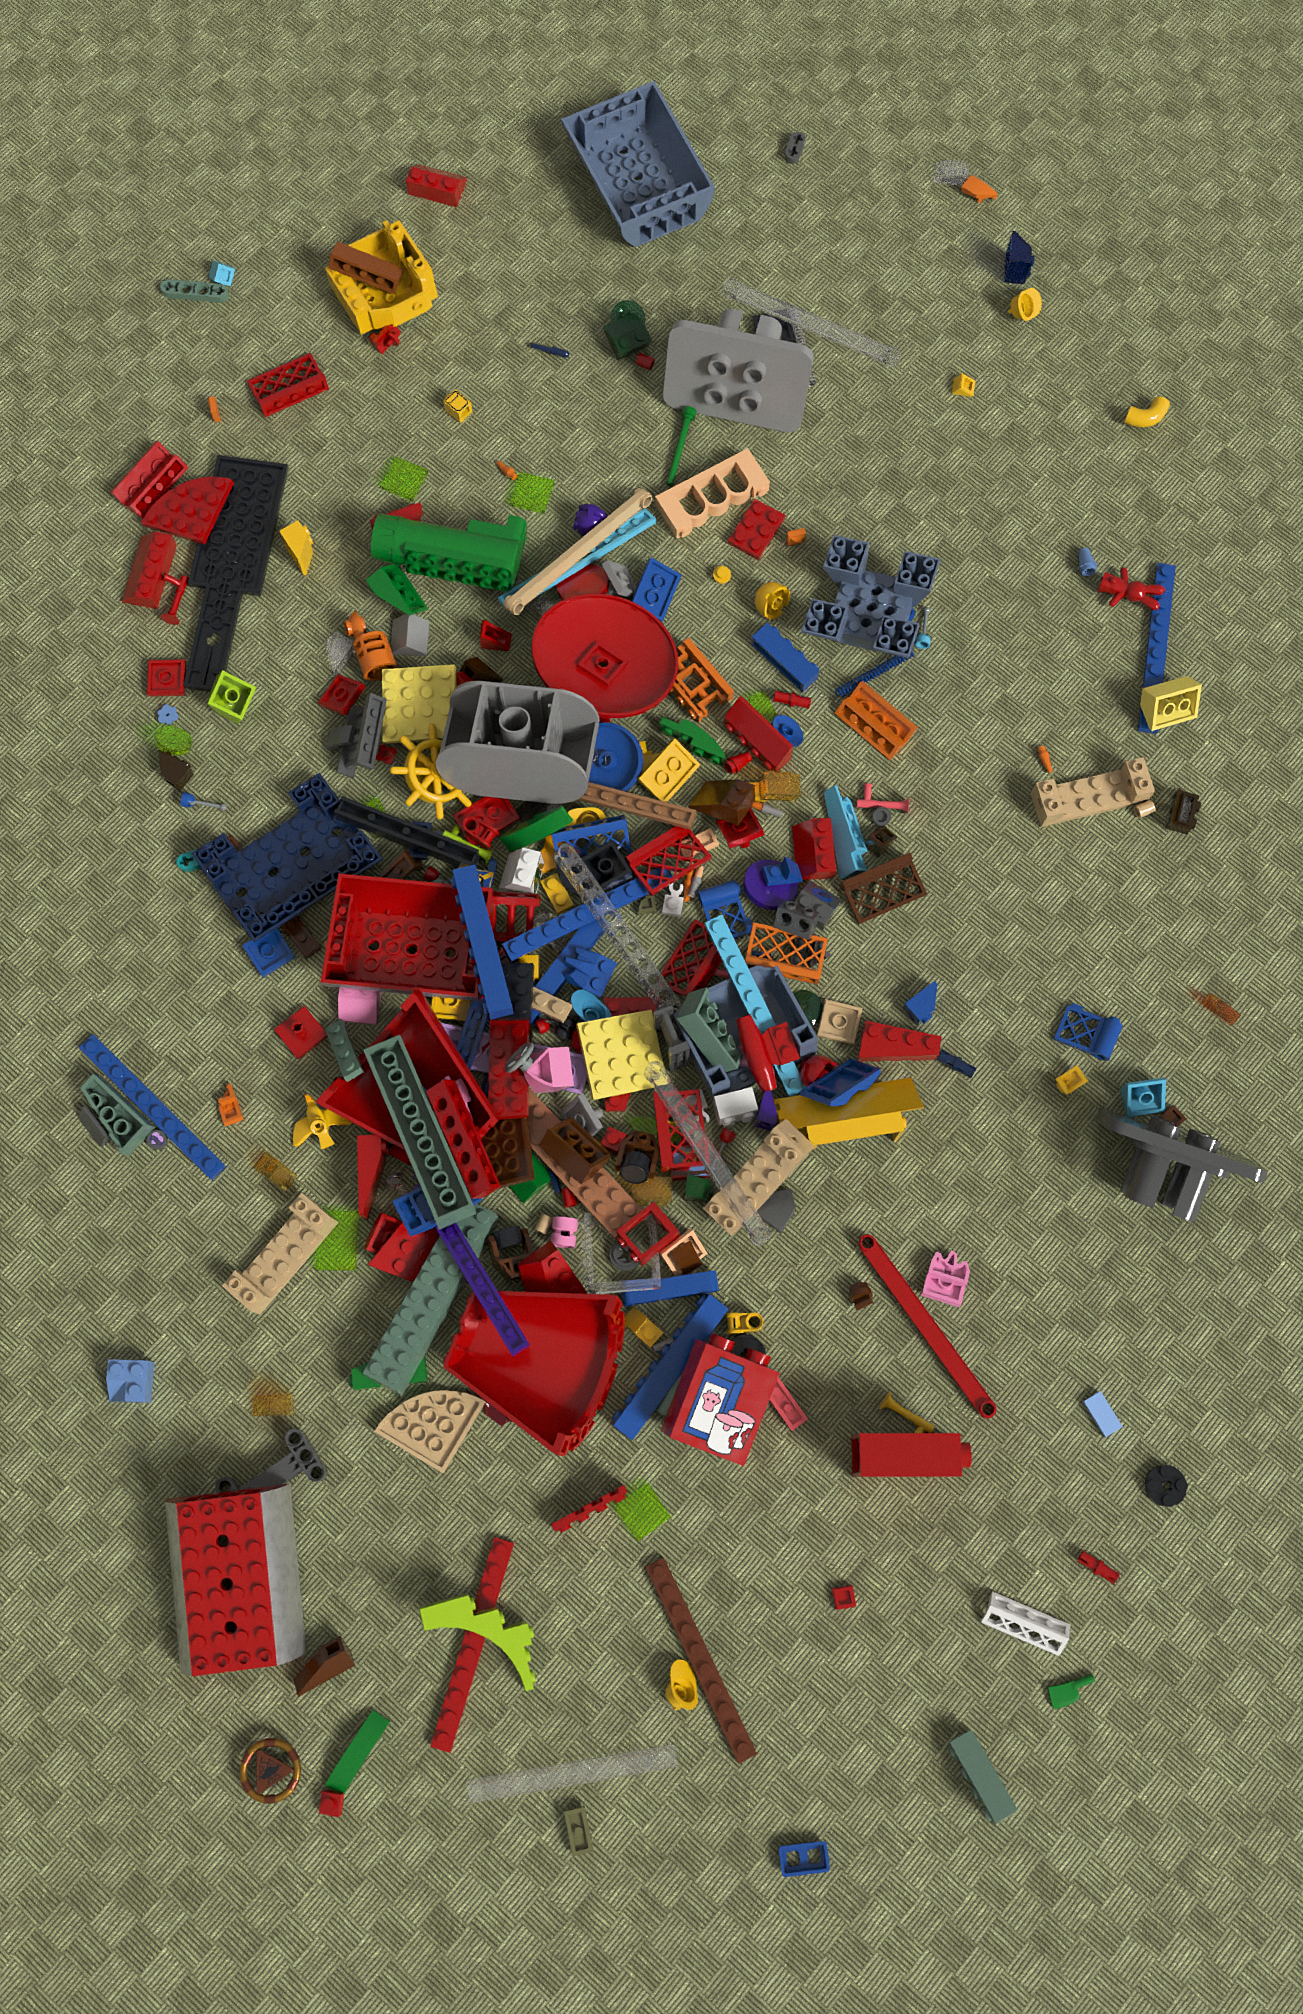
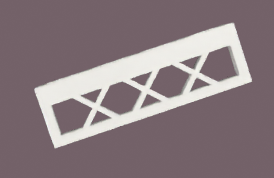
M993 1591L989 1597L988 1608L981 1623L1060 1656L1069 1640L1070 1624ZM993 1613L1000 1616L1001 1620L995 1621L989 1618V1616ZM1016 1623L1019 1624L1021 1628L1014 1629L1010 1627L1009 1624ZM1035 1631L1039 1633L1040 1636L1033 1637L1030 1636L1028 1632ZM1054 1639L1060 1642V1644L1056 1647L1049 1644L1048 1641Z

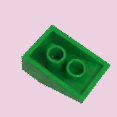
M399 564L381 567L366 579L372 592L407 615L411 616L428 610V607Z

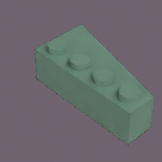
M972 1729L949 1743L951 1748L948 1751L954 1761H959L962 1767L959 1770L965 1781L969 1780L973 1787L971 1791L977 1802L980 1801L984 1809L982 1811L987 1820L991 1821L993 1826L1015 1814L1018 1809Z

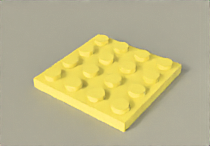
M455 664L382 669V698L387 699L382 722L384 744L402 743L400 741L402 735L406 736L411 742L429 740V724H435L437 739L443 740L450 709V697L453 690L457 687Z
M652 1010L576 1024L592 1100L668 1085L657 1033L653 1027Z

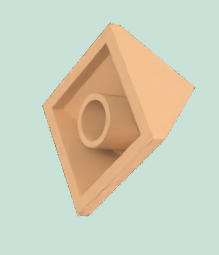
M691 1228L658 1253L675 1277L680 1276L683 1272L672 1254L673 1251L691 1241L700 1259L707 1255L706 1250Z

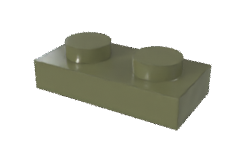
M585 1806L564 1810L572 1857L593 1852Z

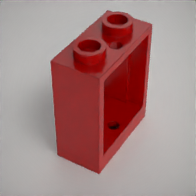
M652 1202L616 1230V1240L622 1248L626 1247L630 1252L629 1256L633 1262H639L641 1266L679 1238L678 1229L655 1202ZM651 1215L667 1235L642 1254L625 1233Z

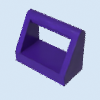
M766 1091L755 1127L772 1131L776 1126L778 1116L772 1093Z

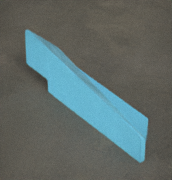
M834 785L824 792L828 818H831L833 844L839 876L841 879L868 871L861 854L868 850L851 800L847 796L842 798L838 786Z

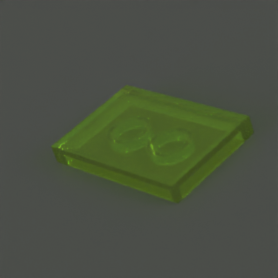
M326 1211L339 1223L317 1247L315 1270L356 1271L359 1212Z

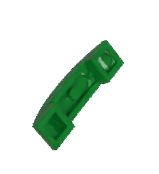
M373 1709L331 1773L325 1786L332 1791L345 1794L357 1772L391 1721Z

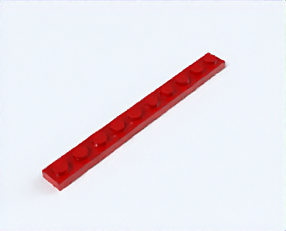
M494 1537L475 1599L476 1610H473V1613L496 1606L514 1547L513 1542ZM466 1630L430 1746L448 1753L452 1751L486 1637L473 1631Z

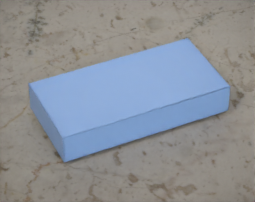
M1101 1391L1082 1401L1104 1437L1123 1427Z

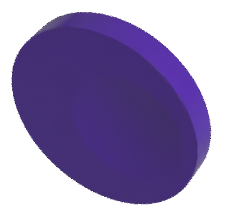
M767 859L755 862L748 868L743 880V887L747 897L755 905L767 910H777L784 900L793 901L798 891V882L773 886L766 885L762 868L763 866L781 864V862Z

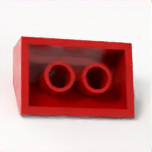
M420 164L411 167L406 179L409 195L457 207L467 182V177Z
M831 818L810 819L792 826L795 863L798 864L802 879L834 878L836 867Z

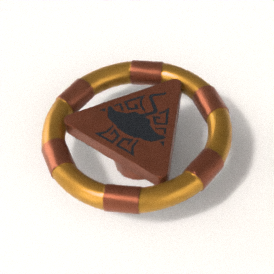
M265 1738L254 1743L245 1752L241 1760L239 1770L241 1785L248 1796L257 1802L274 1804L283 1801L295 1791L300 1781L301 1762L296 1750L289 1743L278 1738ZM279 1747L287 1752L293 1767L264 1752L261 1748ZM256 1752L257 1791L254 1790L247 1776L248 1765ZM293 1772V1777L285 1790L272 1795L260 1794Z

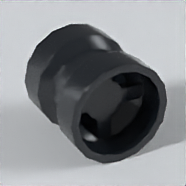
M567 1016L564 1023L559 1022L554 1027L553 1032L566 1040H570L571 1032L576 1028L578 1022Z

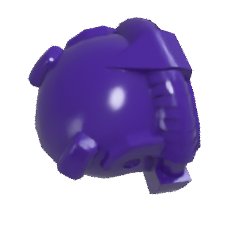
M581 504L575 516L573 529L577 530L584 537L607 518L608 515L593 504Z

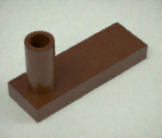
M404 851L378 877L405 880L413 871H420L423 868V863L421 860H414L408 852Z

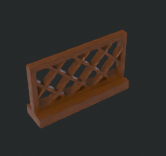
M910 852L842 881L839 884L841 890L844 891L858 925L927 895L913 864V857ZM908 866L912 872L910 879L900 876L902 869ZM887 875L896 877L893 886L883 883ZM899 879L909 882L906 891L896 888ZM869 883L879 884L876 894L866 890ZM911 883L919 887L920 894L913 895L908 893ZM882 886L892 890L889 899L879 895ZM855 889L861 891L860 900L852 899L849 892ZM894 891L904 894L902 902L897 903L891 900ZM865 893L875 897L872 906L862 903ZM877 898L887 902L885 909L879 910L874 908ZM860 905L870 909L868 916L861 919L858 913Z

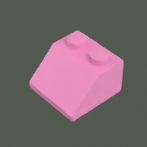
M339 988V1019H342L344 1022L377 1025L382 992Z

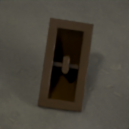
M883 825L867 837L865 844L879 858L898 836Z

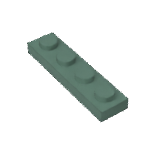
M339 1019L326 1027L325 1031L342 1076L349 1082L364 1071L344 1021Z

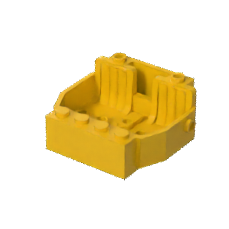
M387 220L383 221V229L348 245L404 268L402 280L395 295L332 270L328 266L325 267L331 289L361 335L373 329L384 328L390 324L396 327L428 311L432 306L431 300L438 297L432 268L400 220L389 224Z

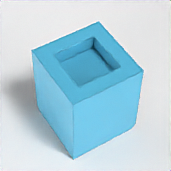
M213 260L209 278L215 282L231 286L235 269L228 264Z

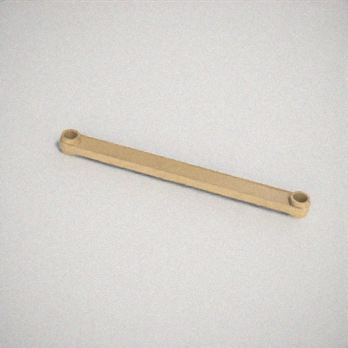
M638 488L630 499L514 595L507 596L503 603L506 610L514 615L520 614L526 604L639 510L647 508L652 502V495L646 490Z

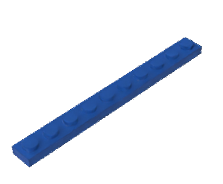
M1157 563L1154 585L1163 586L1165 592L1159 596L1153 595V599L1158 601L1160 607L1156 611L1151 610L1142 689L1163 683L1176 565ZM1140 706L1138 731L1156 734L1158 729L1153 731L1149 729Z
M656 868L650 871V875L660 876L661 869ZM664 869L663 877L672 878L671 871ZM636 878L503 943L501 946L508 960L512 962L649 893ZM649 879L648 884L654 889L659 886V880Z
M94 1034L79 1047L211 1180L226 1168Z

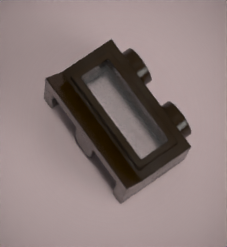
M1178 788L1173 795L1175 801L1170 809L1171 818L1165 829L1187 835L1196 826L1197 819L1194 816L1195 812H1199L1201 802L1198 801L1199 795L1185 792Z

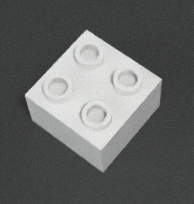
M752 1087L714 1096L713 1099L718 1126L723 1125L724 1128L735 1125L734 1122L742 1121V1123L753 1121L758 1112Z

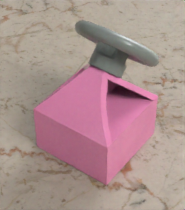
M527 1042L513 1053L504 1068L507 1073L520 1068L524 1072V1076L534 1093L557 1092L574 1086L569 1047L547 1048L531 1054L534 1044Z

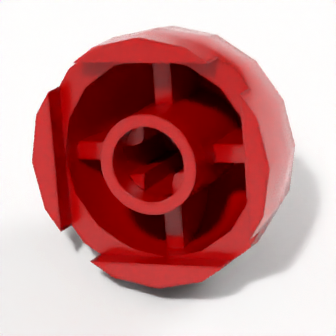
M818 1054L804 1059L800 1065L801 1083L805 1087L809 1086L832 1071L834 1066L837 1067L836 1062L827 1056Z

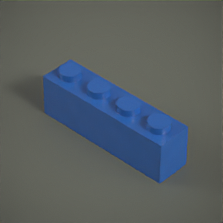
M767 622L752 636L751 645L802 693L818 679L819 669L816 664L810 663L802 651H797L788 638L780 635L779 630L775 626H771Z

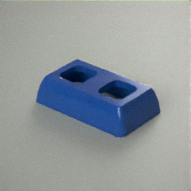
M825 1841L779 1847L783 1877L824 1873L830 1870L827 1843ZM818 1848L821 1861L819 1863H809L807 1851ZM798 1851L799 1865L788 1866L787 1852Z

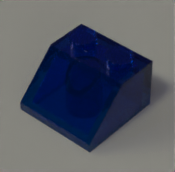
M1012 231L1006 250L1004 283L1025 284L1026 278L1030 277L1035 256L1032 255V247L1016 231Z

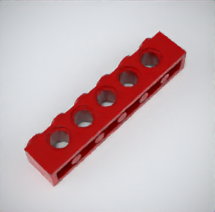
M442 1080L426 1091L429 1103L435 1111L436 1119L441 1125L445 1140L450 1146L451 1154L458 1165L469 1195L472 1199L484 1198L501 1188V1185L456 1081Z

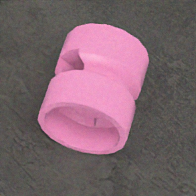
M553 1217L552 1229L554 1233L551 1234L550 1240L555 1247L575 1248L576 1236L574 1232L577 1231L578 1219ZM561 1232L567 1233V1236H561Z

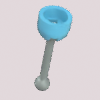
M929 607L923 609V631L916 638L915 645L921 649L929 648L931 642L929 635L926 634L927 619L930 613Z

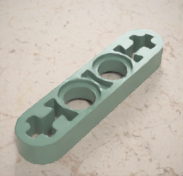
M167 279L160 285L161 291L166 298L218 303L225 302L229 298L228 290L223 284ZM188 287L190 288V291L188 293H183L182 289ZM201 289L208 290L204 295L199 294Z

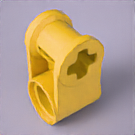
M758 1313L725 1314L728 1325L727 1335L758 1332L763 1327V1317ZM752 1317H757L760 1320V1325L756 1328L749 1325V1320ZM733 1319H735L736 1328H734Z

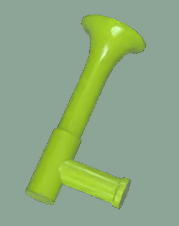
M457 825L452 827L451 833L446 830L444 831L443 836L479 849V854L487 865L494 848L485 850L458 837L457 835L461 829Z

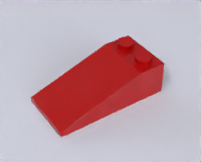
M376 1134L357 1136L359 1215L364 1220L369 1219L387 1161L386 1155H389L390 1151L389 1143Z

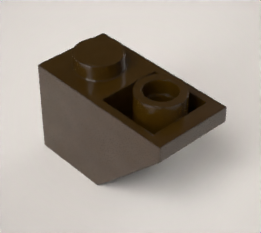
M478 657L465 660L459 672L463 671L473 681L502 683L504 680Z
M160 748L158 751L161 775L167 783L181 791L194 775L190 769L191 765L185 760L179 761L176 759L177 756L169 749L165 751Z

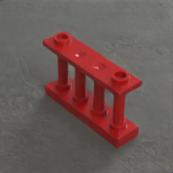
M493 891V935L495 941H509L523 934L514 933L515 907L517 905H524L527 908L526 932L534 929V908L540 906L541 894ZM498 904H506V907H508L507 932H496V906Z

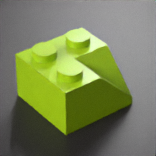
M222 670L217 675L211 688L207 704L219 715L238 724L243 720L256 687Z

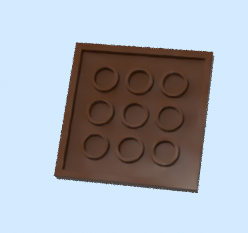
M527 1118L499 1120L488 1130L481 1141L501 1188L535 1180Z

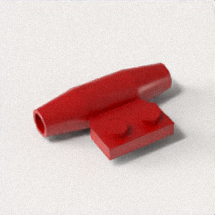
M751 1014L736 1019L740 1044L751 1074L762 1093L776 1089L777 1084L773 1064L784 1065L800 1059L787 1022L770 1027L761 1034Z

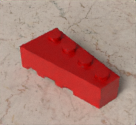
M865 1021L857 1061L936 1060L939 1055L942 1036Z

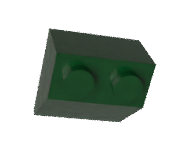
M635 313L602 327L617 360L648 347L652 341L645 324Z

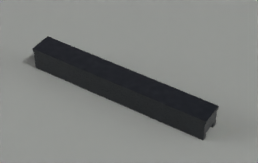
M344 796L341 797V802L334 811L335 819L459 868L470 865L477 866L481 858L479 849Z

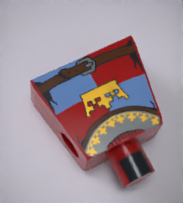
M693 1135L689 1136L691 1141H693ZM687 1141L680 1147L687 1155L694 1148ZM696 1149L691 1158L695 1161H704L703 1153ZM677 1151L673 1156V1164L682 1163L686 1157ZM707 1166L672 1169L671 1181L686 1180L687 1175L708 1179Z

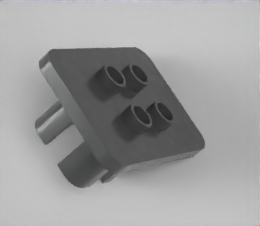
M1100 1108L1096 1119L1111 1131L1125 1135L1124 1138L1136 1146L1120 1189L1122 1193H1125L1124 1196L1132 1201L1154 1208L1171 1160L1177 1162L1161 1204L1174 1208L1172 1215L1196 1222L1213 1174L1228 1178L1230 1172L1258 1182H1265L1268 1174L1266 1169L1248 1158L1220 1149L1221 1141L1214 1139L1211 1135L1194 1129H1189L1187 1137L1180 1135L1182 1128L1174 1125L1175 1123L1153 1115L1148 1124L1104 1108Z

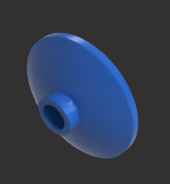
M778 715L773 719L772 726L793 747H798L803 742V732L792 718Z

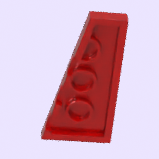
M622 1485L618 1489L551 1525L555 1532L559 1530L560 1533H563L572 1528L570 1523L576 1520L578 1523H581L590 1518L588 1514L594 1510L598 1514L608 1508L607 1503L614 1500L616 1504L626 1498L625 1494L628 1491L625 1485Z

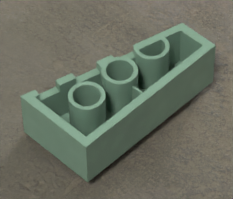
M706 987L688 993L677 1016L680 1025L683 1026L712 1067L721 1064L725 1072L738 1069L743 1055L732 1034H727L724 1019L720 1020L715 1010L718 1008L715 1002L710 1001L708 997L710 994L709 990Z
M93 1073L80 1087L88 1102L98 1114L101 1123L108 1130L111 1139L118 1146L121 1155L130 1156L147 1138L148 1134L156 1128L103 1076Z

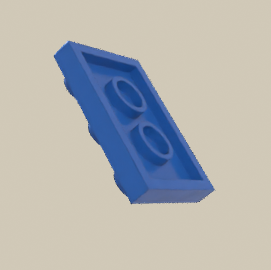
M649 558L631 601L642 606L659 619L660 622H663L682 575L654 558Z

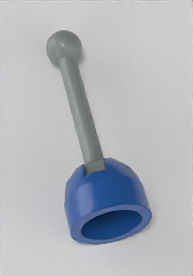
M183 792L181 797V807L191 808L195 804L220 808L222 811L227 809V805L224 803L219 805L196 800L195 796L191 793Z

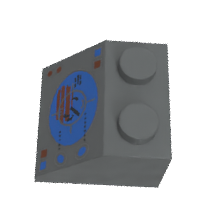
M810 880L794 902L797 905L810 907L814 911L819 912L816 927L823 931L841 904L842 899Z

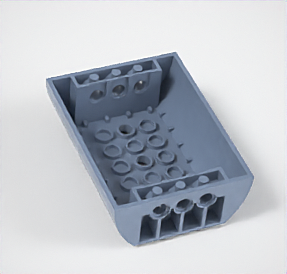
M655 81L561 119L563 129L621 234L629 244L638 247L699 221L707 211L714 196L715 186ZM621 150L627 151L626 154H620L619 152ZM637 176L642 178L639 181L634 180V178Z

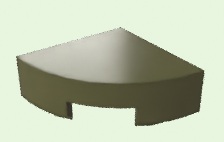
M648 894L640 902L638 915L657 913L654 895L650 896Z

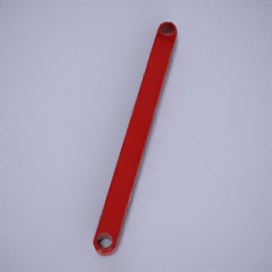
M869 1234L863 1235L858 1241L860 1251L977 1413L985 1419L993 1417L997 1411L995 1403L876 1239ZM869 1239L872 1247L865 1248L862 1245V1240ZM984 1404H989L991 1407L989 1415L984 1414L982 1411Z

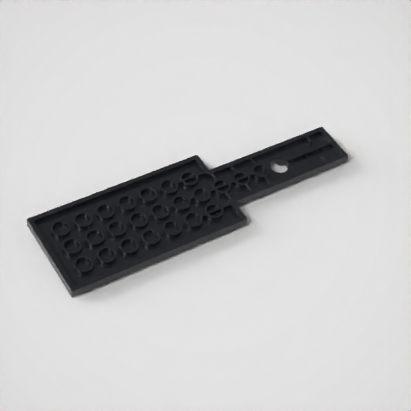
M217 455L213 477L229 478L233 480L234 484L205 545L197 543L188 584L190 587L205 589L184 681L185 689L211 691L217 675L222 670L226 672L243 594L261 596L288 474V464ZM213 634L221 637L220 643L216 646H210L207 643V639L212 637Z

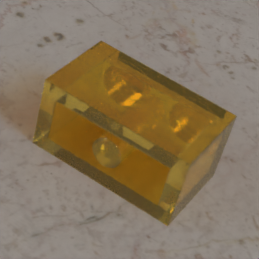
M766 771L758 779L760 800L795 802L801 796L800 774H793L790 771L783 773Z
M648 1177L644 1183L632 1184V1199L640 1207L648 1206V1203L655 1202L659 1207L668 1206V1203L672 1202V1177H654L653 1179Z

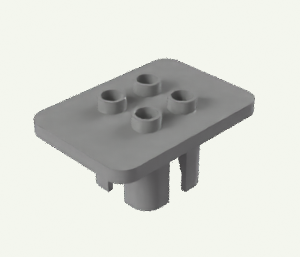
M736 309L723 311L717 326L688 320H679L672 325L668 340L663 391L664 401L670 407L683 410V407L690 406L695 408L699 414L783 432H794L800 428L814 356L812 351L805 345L780 340L782 327L775 318L761 315L755 334L738 331L743 311Z

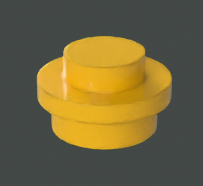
M718 566L713 571V578L717 583L725 584L730 580L731 572L725 566Z

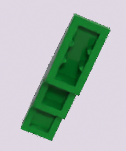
M560 806L536 814L532 820L519 824L515 830L503 833L499 839L512 852L549 836L570 824L573 819L564 807Z

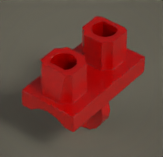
M392 324L386 325L380 329L379 334L372 333L369 340L376 347L377 351L383 354L391 345L398 346L400 344L398 337L401 331L397 326L393 327Z

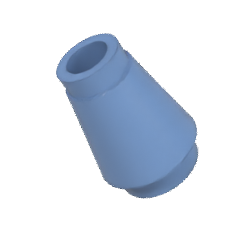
M1083 548L1078 552L1079 571L1083 576H1091L1096 572L1097 564L1089 549Z

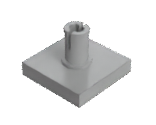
M606 560L602 566L611 581L606 594L613 595L617 591L619 595L632 598L637 586L626 566Z
M584 1094L577 1096L560 1113L564 1120L572 1117L592 1136L603 1128L599 1121L603 1116L602 1110L599 1107L592 1109Z

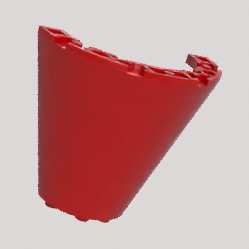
M416 989L400 1006L401 1010L367 1048L400 1035L419 1080L427 1090L438 1084L448 1075L451 1080L455 1081L461 1078L471 1097V1101L467 1102V1105L474 1120L473 1123L480 1139H482L488 1130L499 1121L496 1118L498 1115L427 999L419 989ZM363 1052L358 1058L364 1072L349 1082L343 1076L338 1077L316 1102L324 1108L404 1149Z
M472 1291V1294L467 1298L464 1314L459 1318L461 1328L458 1333L453 1334L449 1352L444 1356L443 1368L553 1454L565 1456L569 1450L574 1451L594 1426L593 1416H596L595 1412L597 1409L602 1411L616 1375L618 1364H615L614 1361L618 1356L616 1355L617 1352L622 1351L625 1331V1314L623 1311H620L623 1306L620 1298L607 1294L498 1291L530 1344L529 1347L512 1356L474 1291Z

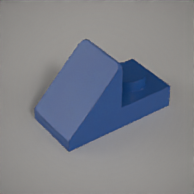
M784 857L781 864L763 866L762 868L767 886L803 881L798 864L788 857Z

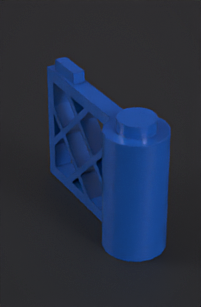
M730 880L697 891L707 921L711 920L708 911L716 909L722 912V915L726 914L734 918L729 928L730 932L734 933L732 935L734 939L751 933L750 929H752L753 925L750 917L746 918L739 898L741 888L738 882L735 883L734 880ZM737 903L739 911L736 916L726 911L728 905ZM736 920L744 924L745 931L737 932L732 929Z
M1075 1003L1072 1006L1068 1005L1054 1040L1089 1053L1099 1060L1109 1061L1123 1027L1120 1020L1116 1017L1103 1018L1083 1010V1006ZM1069 1012L1078 1014L1080 1020L1070 1023L1068 1019ZM1092 1019L1099 1023L1097 1028L1089 1030L1085 1021ZM1082 1023L1086 1032L1076 1036L1073 1026ZM1070 1028L1073 1035L1072 1038L1065 1039L1059 1037L1061 1031ZM1088 1035L1091 1041L1089 1048L1081 1045L1078 1038Z

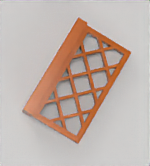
M753 922L745 963L748 969L754 966H778L784 978L818 985L828 938L812 935L809 939L810 941L807 942L802 937L774 928L773 926ZM756 928L764 930L768 936L759 941L755 935ZM780 933L783 934L786 940L777 944L772 936ZM796 937L801 938L805 943L797 949L791 941ZM770 938L775 947L766 951L761 943ZM814 941L823 943L822 949L816 953L810 946ZM789 943L794 951L785 956L780 947ZM757 945L764 953L759 957L750 955L751 949ZM807 946L812 955L804 960L798 951ZM776 949L782 956L778 961L772 960L769 956ZM796 953L801 962L793 965L787 958ZM815 958L818 962V969L809 968L806 962Z

